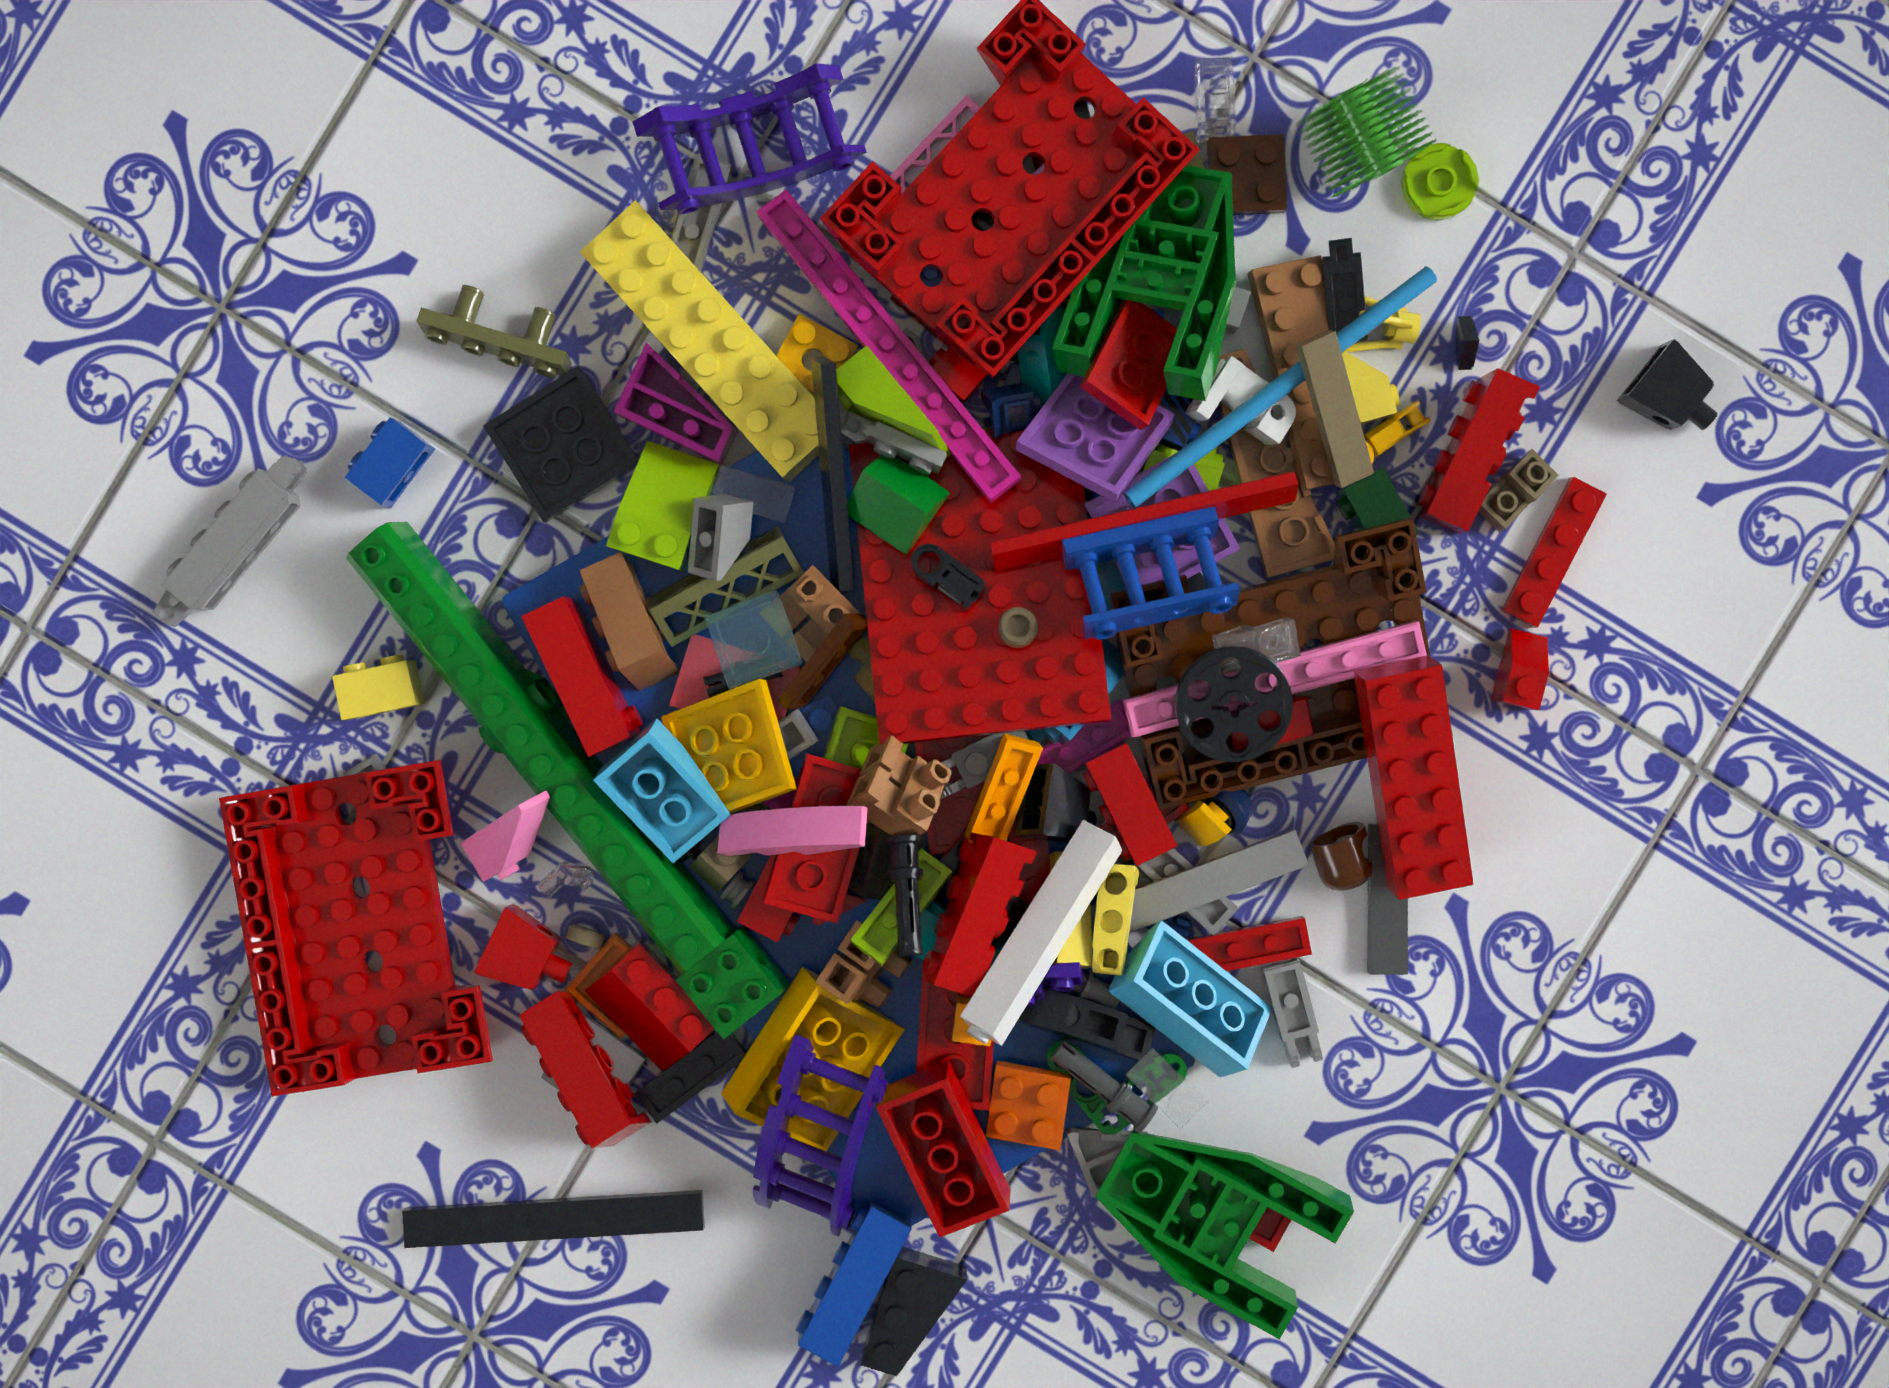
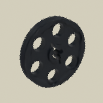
M1228 646L1205 653L1187 668L1177 687L1175 709L1182 733L1194 748L1216 760L1241 762L1261 756L1280 741L1292 717L1293 699L1284 673L1271 658L1251 648ZM1229 657L1236 658L1241 662V670L1232 677L1224 676L1219 671L1221 662ZM1262 673H1271L1276 677L1275 687L1268 692L1259 691L1255 687V680ZM1195 680L1207 682L1210 687L1208 694L1200 699L1192 698L1187 691L1191 682ZM1231 696H1237L1239 702H1244V704L1238 706V712L1231 713L1229 707L1223 706V704L1230 702ZM1265 710H1274L1279 714V722L1273 728H1263L1258 724L1259 715ZM1196 718H1209L1213 722L1212 730L1206 735L1195 734L1191 730V725ZM1231 733H1244L1248 737L1246 746L1240 750L1230 749L1226 745V739Z

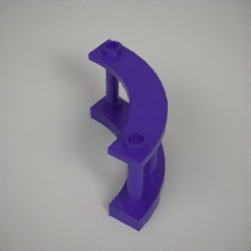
M815 63L790 77L775 82L776 91L756 98L754 93L750 91L721 99L719 101V108L701 111L699 104L658 106L634 120L632 123L637 137H654L655 141H659L675 190V194L658 203L660 210H677L680 215L688 214L703 206L730 202L779 189L831 169L833 171H841L852 167L855 164L853 159L867 153L865 145L844 144L829 94L831 93L830 87L844 80L840 66ZM808 97L815 100L830 147V151L809 160L806 158L792 114L793 104ZM772 112L773 115L778 117L793 166L766 174L751 123L754 117ZM731 124V127L737 130L752 178L726 184L710 133L712 128ZM690 133V136L696 139L710 183L709 187L690 188L674 140L675 135Z
M795 1034L777 1084L782 1085L778 1105H769L762 1129L753 1178L760 1180V1186L754 1185L753 1197L756 1204L768 1209L771 1208L773 1201L778 1203L779 1200H783L830 1219L831 1233L839 1237L842 1228L848 1230L855 1214V1208L851 1207L855 1167L875 1102L881 1103L888 1086V1081L884 1080V1070L878 1065H874L870 1078L816 1058L811 1041ZM810 1073L863 1092L864 1094L855 1120L802 1101L801 1095L797 1093L803 1075L808 1076ZM797 1115L848 1135L849 1138L843 1158L791 1138V1133L787 1132L790 1117L793 1118ZM786 1152L837 1172L838 1177L835 1188L786 1169L785 1164L782 1163L783 1154Z

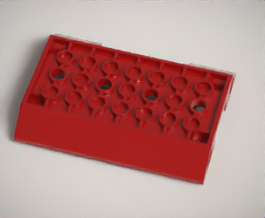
M1020 0L977 47L978 53L1000 87L902 194V187L872 161L820 218L850 257L957 355L992 378L1200 151L1192 141L1144 97L1136 104L1082 54L1086 43L1039 0ZM1079 101H1087L1093 106L1094 115L1089 119L1079 118L1074 112V105ZM1029 156L1038 157L1044 164V170L1040 174L1031 175L1024 170L1023 160ZM977 212H986L992 217L993 226L986 231H980L973 226L972 216ZM928 267L936 268L942 275L941 283L935 287L926 286L920 279L921 272Z
M441 760L219 798L272 1097L343 1086L354 1079L414 1069H417L418 1074L493 1061L480 985H455L430 839L454 835ZM345 803H350L356 809L357 817L352 824L346 823L341 817V808ZM358 877L366 879L370 885V891L366 897H360L354 891V881ZM370 951L379 953L383 959V965L379 971L372 970L367 964L366 958ZM382 1025H388L394 1029L396 1039L393 1044H386L381 1040L379 1031Z

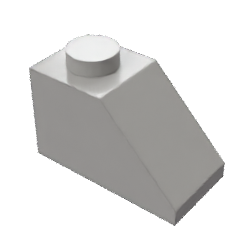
M727 494L694 498L688 573L714 581L723 579L750 540L753 501Z

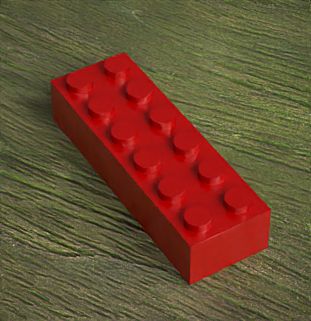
M1427 655L1354 670L1388 888L1398 900L1474 885L1442 664Z

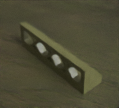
M776 526L749 541L722 580L714 581L689 574L647 597L648 610L670 646L673 647L802 576L804 572L791 551L780 527ZM784 553L792 569L779 576L766 573L769 560ZM761 565L760 571L754 570L756 567ZM744 574L757 577L754 590L747 594L732 591L736 578ZM763 579L769 580L767 583L762 585ZM728 583L726 589L720 588ZM709 593L724 596L721 608L714 612L699 609L702 597ZM730 598L736 599L729 603ZM694 602V606H693V607L687 606V605H689V604H691V603ZM676 611L691 614L688 626L674 634L664 619ZM697 616L703 617L695 622Z

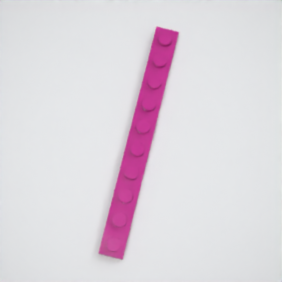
M784 190L756 211L758 218L863 347L867 345L936 427L953 458L988 501L992 503L1021 480V475L788 190Z

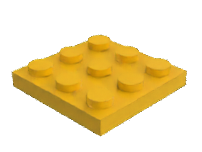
M754 680L661 717L663 725L684 746L730 814L797 789L766 680Z

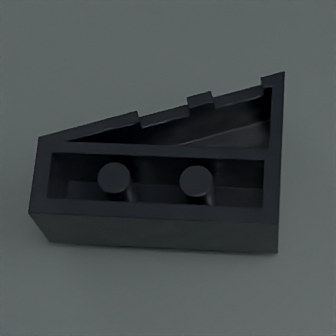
M902 1246L884 1280L862 1350L861 1366L897 1377L967 1281V1266Z

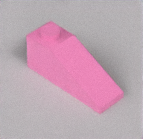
M547 791L519 804L460 843L483 882L495 875L501 881L520 870L517 863L530 855L550 796Z

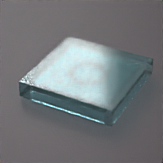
M776 590L705 616L729 689H734L754 680L762 679L802 664L779 592Z

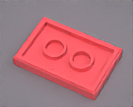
M695 634L690 638L669 705L682 709L710 697L706 689L711 687L705 685L704 676L735 668V663L741 661L747 664L767 656ZM780 661V665L776 666L782 668L784 677L766 681L778 721L786 717L788 709H785L777 700L801 669L799 666Z

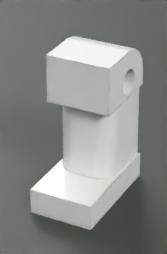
M1229 356L1227 361L1220 358L1206 402L1193 399L1185 413L1196 421L1208 420L1220 402L1233 411L1269 383L1233 356ZM1285 395L1249 422L1244 430L1265 445L1280 444L1296 417V408L1293 401Z

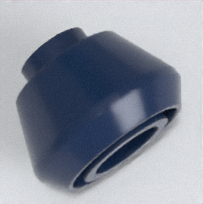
M1242 789L1234 792L1220 791L1216 796L1204 799V803L1207 806L1214 802L1229 817L1225 823L1232 830L1227 835H1238L1245 830L1253 812L1251 797L1245 790Z

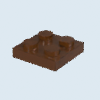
M1284 134L1208 138V169L1230 172L1232 175L1233 215L1286 212Z

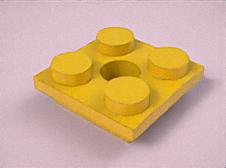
M798 314L776 356L814 397L812 371L803 366V358L806 353L818 351L834 362L836 369H838L855 355L859 345Z

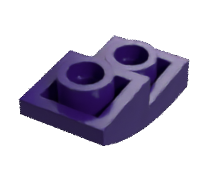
M1080 962L1051 965L1026 1007L1034 1006L1035 1000H1045V985H1051L1050 989L1054 991H1071L1074 989V985H1083V969Z

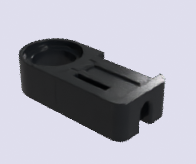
M924 544L913 552L911 565L916 577L933 590L938 585L937 589L958 605L963 604L961 606L962 611H969L985 590V582L982 578L934 544ZM933 553L938 556L940 566L936 571L925 573L919 569L917 565L918 560L923 554Z

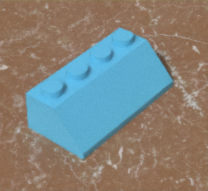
M1162 920L1158 921L1127 954L1123 975H1115L1108 989V992L1220 1078L1248 1069L1272 1010L1269 1004Z

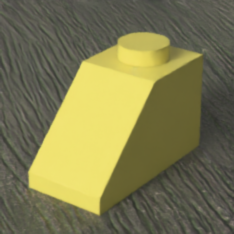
M1344 351L1342 356L1361 425L1396 414V406L1400 404L1399 394L1396 386L1390 384L1388 376Z

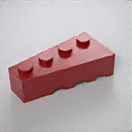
M1499 368L1478 378L1477 382L1474 380L1470 382L1463 397V401L1467 403L1462 416L1457 415L1454 418L1448 431V436L1452 437L1446 451L1443 449L1440 451L1433 465V470L1437 472L1432 485L1427 484L1419 497L1418 505L1422 506L1419 517L1458 534L1469 531L1491 487V483L1486 481L1488 474L1493 476L1501 467L1507 455L1503 444L1505 440H1510L1515 431H1519L1525 419L1519 411L1525 399H1535L1540 386Z
M971 832L969 839L966 838L959 852V860L962 862L958 874L952 877L948 885L947 898L950 899L946 911L939 915L935 925V935H937L933 951L929 950L923 962L924 981L970 997L974 995L987 974L995 954V947L991 945L993 938L997 939L1004 933L1009 921L1007 909H1005L1008 901L1013 896L1019 897L1024 881L1019 879V874L1024 862L1032 865L1037 851L993 836Z
M556 991L519 1014L524 1024L521 1026L524 1037L532 1046L535 1045L542 1057L539 1059L540 1066L547 1077L553 1078L560 1090L557 1092L558 1099L564 1109L568 1112L571 1111L578 1123L575 1126L576 1132L585 1145H590L592 1149L615 1146L651 1123L645 1111L638 1115L632 1106L631 1098L634 1097V1093L627 1083L623 1084L618 1077L614 1078L611 1071L614 1069L613 1060L601 1045L597 1044L594 1046L591 1039L595 1038V1032L569 992Z

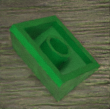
M880 455L862 471L847 502L848 517L904 555H907L950 495V492L924 474L909 467V464L897 456L894 459H890Z

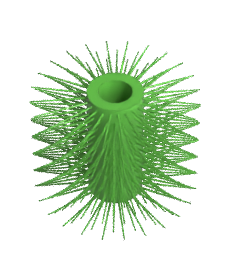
M1388 70L1377 77L1374 76V79L1371 78L1364 84L1360 83L1342 92L1330 101H1327L1328 104L1316 108L1318 110L1305 117L1309 122L1314 121L1306 125L1309 129L1316 127L1312 130V133L1306 136L1310 139L1315 135H1320V137L1312 141L1315 144H1319L1322 141L1325 142L1319 145L1320 147L1314 149L1313 152L1316 154L1330 146L1332 147L1329 151L1321 154V156L1319 155L1313 162L1323 160L1335 153L1338 154L1320 164L1321 166L1319 167L1324 168L1339 159L1347 158L1327 169L1328 171L1322 173L1323 176L1335 170L1338 171L1354 161L1356 162L1334 174L1331 179L1329 178V180L1325 181L1326 183L1337 180L1343 175H1347L1356 168L1361 167V169L1354 171L1353 174L1335 183L1328 190L1345 185L1363 174L1365 176L1342 188L1341 191L1331 196L1332 198L1358 187L1365 181L1370 182L1403 164L1404 160L1415 156V154L1436 142L1432 140L1427 144L1425 143L1418 148H1414L1405 155L1402 154L1422 142L1423 139L1425 140V138L1431 136V134H1425L1408 144L1405 143L1428 128L1425 125L1420 129L1418 128L1411 133H1407L1401 138L1398 137L1418 126L1426 118L1418 119L1400 129L1401 125L1411 121L1410 119L1418 116V114L1415 112L1402 118V115L1415 108L1413 105H1409L1395 113L1393 112L1403 107L1402 105L1410 102L1413 98L1410 96L1394 104L1396 100L1404 97L1403 95L1405 94L1402 91L1396 95L1392 93L1402 88L1399 84L1393 85V88H1386L1396 83L1392 78L1388 77L1392 75ZM1403 143L1406 144L1405 146L1402 145L1401 147H1399L1398 149H1396V148H1397L1396 146H1399V145H1401V144H1403Z

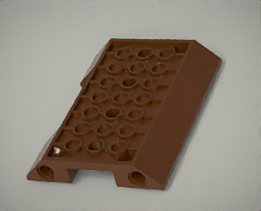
M1409 517L1338 535L1335 539L1333 566L1242 588L1239 591L1237 606H1233L1224 613L1211 614L1210 612L1117 632L1115 637L1129 697L1155 691L1158 680L1164 676L1175 678L1176 685L1179 684L1183 674L1195 660L1205 653L1228 646L1247 647L1274 659L1303 651L1305 643L1311 639H1319L1321 644L1325 645L1377 631L1379 624L1386 620L1393 621L1394 626L1414 620L1419 621L1426 653L1430 656L1419 594L1426 593L1427 591L1414 519ZM1185 574L1179 575L1184 594L1190 593L1187 576ZM1164 579L1141 585L1146 602L1169 597ZM1126 589L1110 593L1111 610L1131 606ZM1229 657L1223 660L1219 671L1221 673L1229 671L1230 664L1236 658ZM1355 678L1293 694L1292 698L1307 696L1314 734L1275 745L1261 756L1247 761L1225 762L1202 754L1189 743L1179 725L1138 736L1144 765L1159 809L1163 810L1214 797L1220 791L1234 792L1367 758ZM1209 718L1193 721L1191 730L1197 735H1206L1212 730L1213 722ZM1230 734L1226 739V745L1230 749L1234 750V745Z

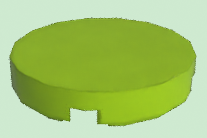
M1447 143L1432 144L1424 148L1425 150L1415 154L1405 166L1401 181L1404 199L1410 208L1423 218L1436 221L1450 219L1464 211L1472 202L1479 184L1477 166L1470 155L1461 148L1457 149Z

